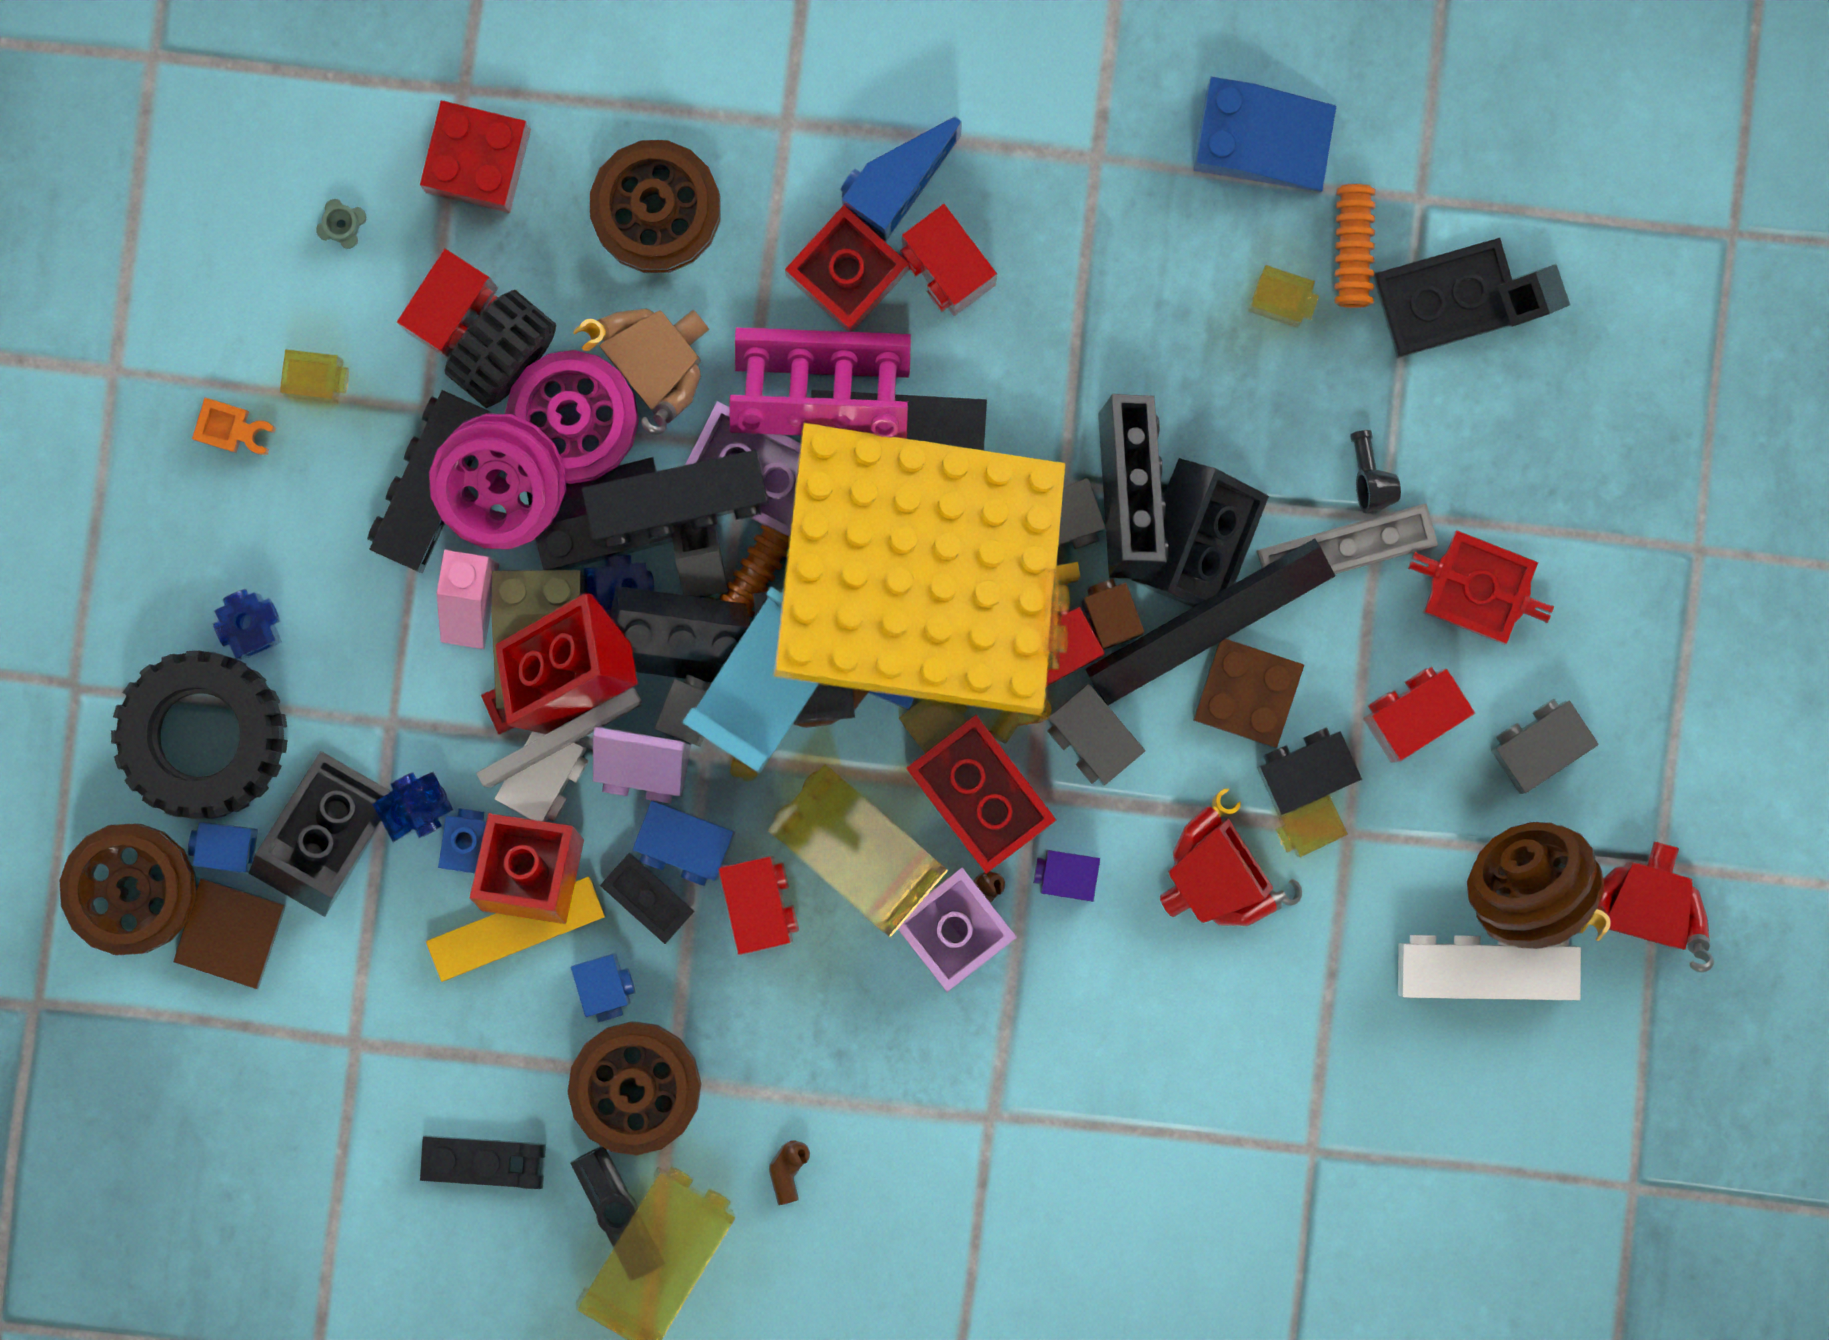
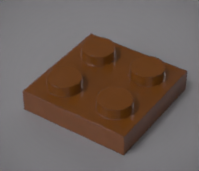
M1229 639L1222 640L1218 643L1193 721L1277 748L1304 664Z

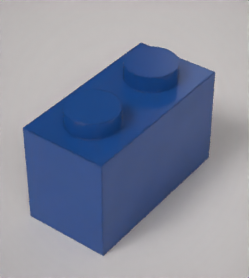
M651 800L633 850L642 854L639 862L663 871L666 863L683 869L680 875L681 878L705 886L707 879L718 880V868H721L724 864L735 831Z

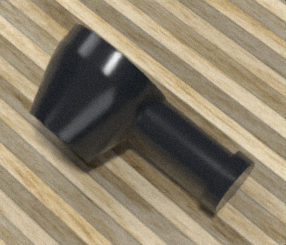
M1371 430L1351 433V442H1354L1359 469L1356 478L1359 506L1363 513L1381 511L1400 500L1401 486L1399 478L1396 474L1376 470Z

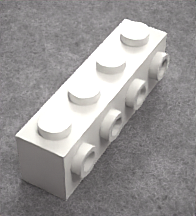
M1410 935V943H1399L1398 996L1403 998L1580 1000L1581 947L1569 946V939L1560 944L1541 949L1519 948L1507 945L1501 941H1498V945L1481 944V936H1454V944H1436V935Z

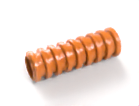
M1346 184L1336 189V195L1341 196V200L1336 203V208L1340 210V214L1336 216V222L1340 223V228L1336 229L1335 235L1340 237V241L1336 242L1335 249L1340 250V253L1335 257V263L1339 264V269L1335 270V276L1339 278V282L1335 283L1334 289L1339 291V296L1334 298V303L1340 307L1363 308L1369 307V305L1374 303V298L1369 296V291L1374 290V284L1370 283V278L1374 276V270L1370 269V264L1374 263V257L1370 255V251L1374 250L1375 243L1370 242V237L1375 235V230L1371 228V223L1375 222V216L1371 215V210L1375 209V202L1371 201V196L1376 194V189L1370 185Z
M763 524L760 527L763 529L761 535L756 534L754 537L756 541L755 546H749L747 552L750 553L748 558H742L740 564L743 565L741 570L734 571L733 575L736 577L734 582L727 583V588L729 589L727 594L722 593L719 597L723 601L745 603L749 617H753L755 614L752 610L754 607L753 593L768 592L769 588L766 587L768 581L773 582L776 577L773 575L775 569L780 570L783 565L779 562L782 557L786 558L788 555L786 550L789 546V536Z

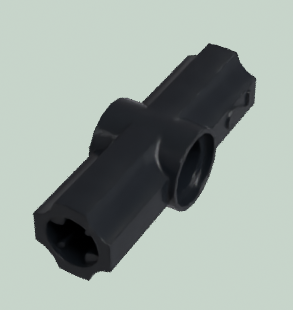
M600 1146L571 1161L570 1164L597 1215L598 1225L608 1236L630 1281L640 1278L663 1265L665 1262L638 1211L636 1200L629 1194L607 1149ZM613 1202L625 1204L629 1209V1219L620 1224L611 1222L606 1217V1206Z

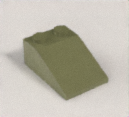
M580 570L492 571L491 617L497 710H505L495 644L587 593V579Z

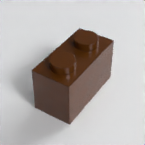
M1114 578L1089 587L1087 590L1089 596L1085 597L1081 604L1088 623L1103 650L1140 637L1144 633L1126 582L1116 586Z

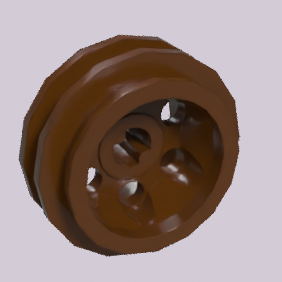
M640 140L617 150L599 168L590 190V219L600 243L620 264L642 273H671L694 263L711 246L721 222V196L709 167L691 149L668 140ZM667 169L670 171V175L665 181L654 179V170ZM630 178H636L639 184L634 188L633 192L624 191L623 185ZM688 187L694 191V199L691 202L683 203L678 199V192L682 188ZM659 194L661 202L665 204L661 211L649 213L647 205L643 203L649 195ZM621 209L631 211L632 220L630 223L625 225L619 224L616 221L617 212ZM679 219L688 223V229L682 235H676L672 231L673 222ZM647 230L654 231L657 234L656 243L654 245H643L641 243L643 232Z
M1529 822L1511 827L1492 838L1479 852L1467 880L1468 900L1476 911L1479 923L1490 937L1510 946L1541 949L1564 942L1579 933L1590 921L1595 910L1598 908L1604 891L1603 873L1601 866L1595 860L1593 848L1580 833L1553 823Z
M143 824L108 825L85 836L68 855L59 880L61 908L71 929L91 947L113 955L149 953L171 942L188 923L197 899L195 871L184 848L166 832ZM129 847L135 849L138 855L136 862L131 865L126 864L122 859L123 851ZM99 864L105 865L109 870L108 877L103 881H99L94 877V872ZM156 864L161 867L165 877L162 881H157L151 873L152 867ZM130 877L138 880L136 888L141 891L140 896L135 901L127 898L129 890L124 887L125 882ZM98 897H103L108 902V909L104 914H99L93 902ZM156 897L164 900L159 914L153 913L150 908ZM126 914H132L137 920V925L132 931L125 930L122 927L121 921Z
M631 1021L607 1027L584 1044L571 1066L567 1094L573 1118L590 1140L611 1152L638 1156L663 1149L685 1132L698 1110L702 1083L696 1059L681 1038L657 1024ZM636 1047L641 1052L639 1062L631 1064L626 1061L624 1054L627 1048ZM659 1062H665L670 1066V1075L665 1079L658 1078L654 1073V1067ZM608 1065L612 1068L613 1077L610 1081L603 1082L598 1079L596 1072L599 1066ZM630 1077L636 1078V1084L644 1086L645 1094L641 1100L631 1101L630 1094L622 1093V1083L625 1079ZM661 1095H666L672 1100V1108L667 1112L659 1111L656 1107V1099ZM609 1098L615 1104L612 1114L604 1115L598 1106L601 1099ZM638 1113L642 1115L644 1126L641 1129L634 1130L629 1127L628 1118L631 1114Z

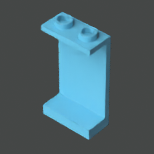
M772 587L766 594L768 599L696 709L691 708L682 722L759 773L762 772L819 685V683L774 677L783 590L780 593Z

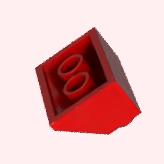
M588 593L581 595L495 644L507 726L548 734L638 684L631 643L594 596Z

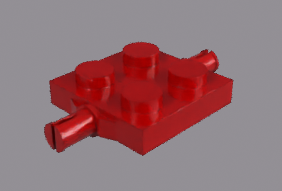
M1457 530L1453 534L1447 552L1439 561L1414 552L1411 558L1414 561L1409 563V570L1411 569L1432 577L1431 593L1423 611L1425 614L1504 645L1509 640L1514 624L1523 613L1545 623H1548L1551 615L1546 613H1552L1554 606L1530 597L1531 581L1539 563L1537 561Z

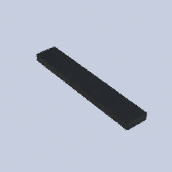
M1314 538L1085 670L1103 701L1110 705L1336 575L1320 545Z

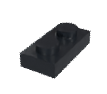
M628 853L600 884V887L664 944L674 936L695 912L631 853Z

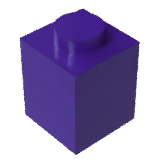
M1047 850L1046 858L1037 857L1033 883L1041 884V894L1094 902L1101 858Z

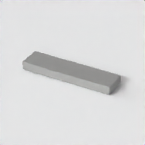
M1425 503L1259 549L1257 554L1261 568L1315 538L1334 573L1338 574L1436 547L1438 542L1428 507Z
M631 688L480 770L476 774L483 787L491 788L594 732L595 727L601 728L642 706L641 703L643 702L636 689Z

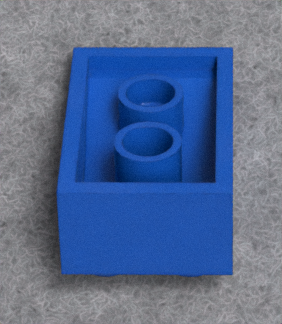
M1211 76L1206 90L1193 171L1322 192L1336 105L1254 83Z
M954 116L868 162L861 172L854 169L840 189L843 192L841 195L842 205H845L886 242L961 137L962 121Z

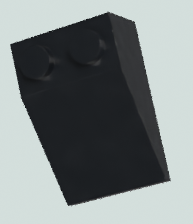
M320 751L257 850L248 874L325 917L352 874L397 794Z

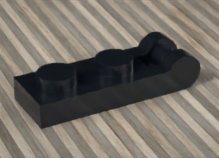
M425 1135L422 1141L420 1181L543 1189L544 1175L540 1174L541 1158H545L546 1144ZM511 1156L523 1157L522 1173L510 1172Z

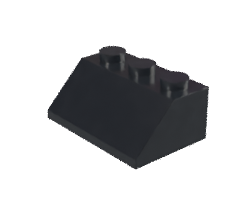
M654 457L619 465L597 480L575 484L566 483V492L557 515L535 538L543 570H566L673 542L672 535L649 539L648 533L645 532L631 535L630 544L605 548L604 542L596 543L593 541L582 488L656 472ZM527 492L528 503L532 505V494Z
M1178 458L1163 497L1165 500L1164 538L1168 542L1167 562L1152 579H1131V581L1156 593L1195 607L1235 584L1269 496L1217 468Z
M620 586L615 588L610 618L631 643L636 672L686 679V676L689 675L706 682H713L750 626L745 603Z

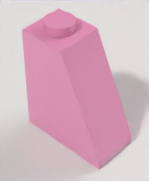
M444 550L437 588L440 641L442 643L485 650L492 608V571H498L499 563L486 556Z

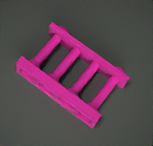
M736 327L735 371H745L747 375L745 395H730V433L801 435L803 425L807 423L872 433L877 436L907 439L908 402L895 401L896 377L910 378L911 334ZM764 372L791 373L789 397L762 396ZM808 374L835 375L833 399L807 398ZM852 376L878 377L877 400L851 399Z

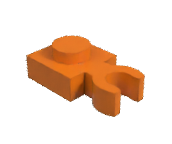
M204 398L192 439L237 453L241 441L245 443L250 451L258 455H268L269 449L258 446L255 442V436L261 430L275 433L276 428L266 421H255L247 424L249 411Z

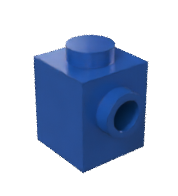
M458 808L457 816L446 815L438 868L475 873L487 822L483 821L485 812Z
M616 953L571 966L585 1018L596 1015L599 1023L623 1015L621 1007L631 1003L629 995L635 993V987L629 969L621 970Z

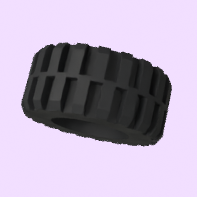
M200 650L186 651L183 654L173 653L162 657L161 662L155 665L149 664L139 672L141 677L135 683L129 682L122 692L126 695L122 705H116L113 717L118 718L116 730H111V744L117 745L118 755L114 756L117 768L123 769L127 776L124 781L132 791H137L143 796L142 801L152 808H159L165 811V814L175 817L213 819L243 810L250 806L249 802L256 797L260 798L269 789L267 784L272 777L278 776L282 767L279 764L281 754L286 753L288 740H284V728L287 727L285 714L280 712L278 704L281 701L275 690H271L265 683L267 680L258 671L252 670L246 666V663L222 654ZM193 694H209L223 700L235 713L240 727L239 746L232 761L221 771L205 777L189 776L175 769L166 759L161 745V728L167 712L174 703Z

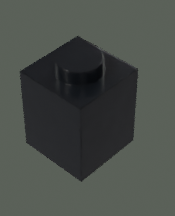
M1556 264L1497 285L1512 327L1549 315L1570 305Z

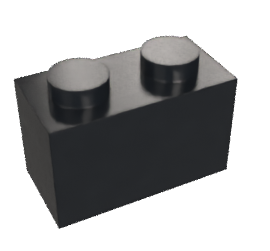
M1326 727L1303 737L1306 746L1290 752L1288 746L1285 745L1263 755L1266 764L1257 767V770L1278 815L1286 814L1362 780L1341 731L1330 735Z

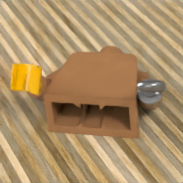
M646 308L616 312L598 320L586 319L574 329V334L583 331L591 337V340L581 347L584 351H590L600 341H604L599 345L602 351L655 414L653 419L659 427L651 425L646 417L641 420L643 428L650 434L660 435L664 433L667 423H670L692 403L701 377L698 367L701 360L690 345L710 330L694 310L690 311L674 325H672L661 310L654 313Z

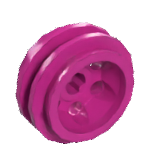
M577 350L550 353L527 366L511 387L505 414L516 416L532 423V415L535 412L540 411L546 414L547 422L539 429L551 441L556 438L565 441L566 449L559 455L565 465V479L568 484L597 480L617 468L633 447L639 424L635 395L621 372L600 356ZM583 379L591 380L594 383V389L588 395L579 393L577 388L578 383ZM555 382L559 383L561 392L553 398L548 397L545 394V389ZM570 404L577 405L576 411L581 415V419L572 426H565V419L560 415L561 410ZM604 405L611 407L613 416L609 421L601 422L597 419L596 412L598 408ZM589 435L596 436L599 440L598 448L592 452L586 451L582 446L584 438Z
M484 414L463 422L439 447L429 472L431 499L441 520L461 539L485 549H512L533 541L557 515L566 492L565 465L555 444L536 425L509 414ZM474 455L478 459V467H468L464 462V457ZM501 470L508 474L506 479L499 476ZM468 486H472L478 491L477 499L471 493ZM521 492L532 494V505H526L521 501ZM501 505L505 508L506 513L495 511L492 509V506Z

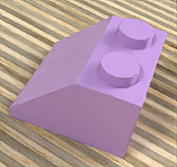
M963 868L942 882L893 921V924L946 992L1017 938Z

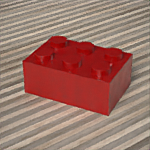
M977 715L973 716L906 767V770L986 874L1056 821V818Z

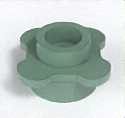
M338 199L329 200L325 204L326 211L323 214L322 223L318 224L316 228L317 235L324 241L332 239L340 242L341 246L345 249L355 247L358 243L356 235L359 227L366 222V213L359 207L351 209L346 205H342ZM339 220L345 221L343 228L338 227L337 223Z

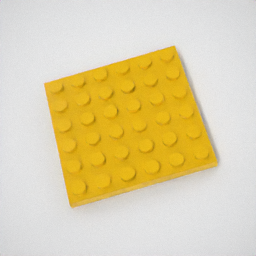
M804 423L801 433L774 677L1041 715L1044 710L1065 463L905 438H890L877 436L872 433Z

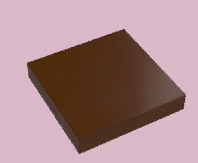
M201 878L196 891L197 899L190 919L184 927L173 962L259 989L286 905Z

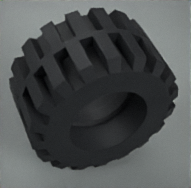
M511 290L494 300L462 335L447 359L445 375L483 407H491L501 402L510 394L511 387L527 366L541 359L554 338L557 325L517 290Z

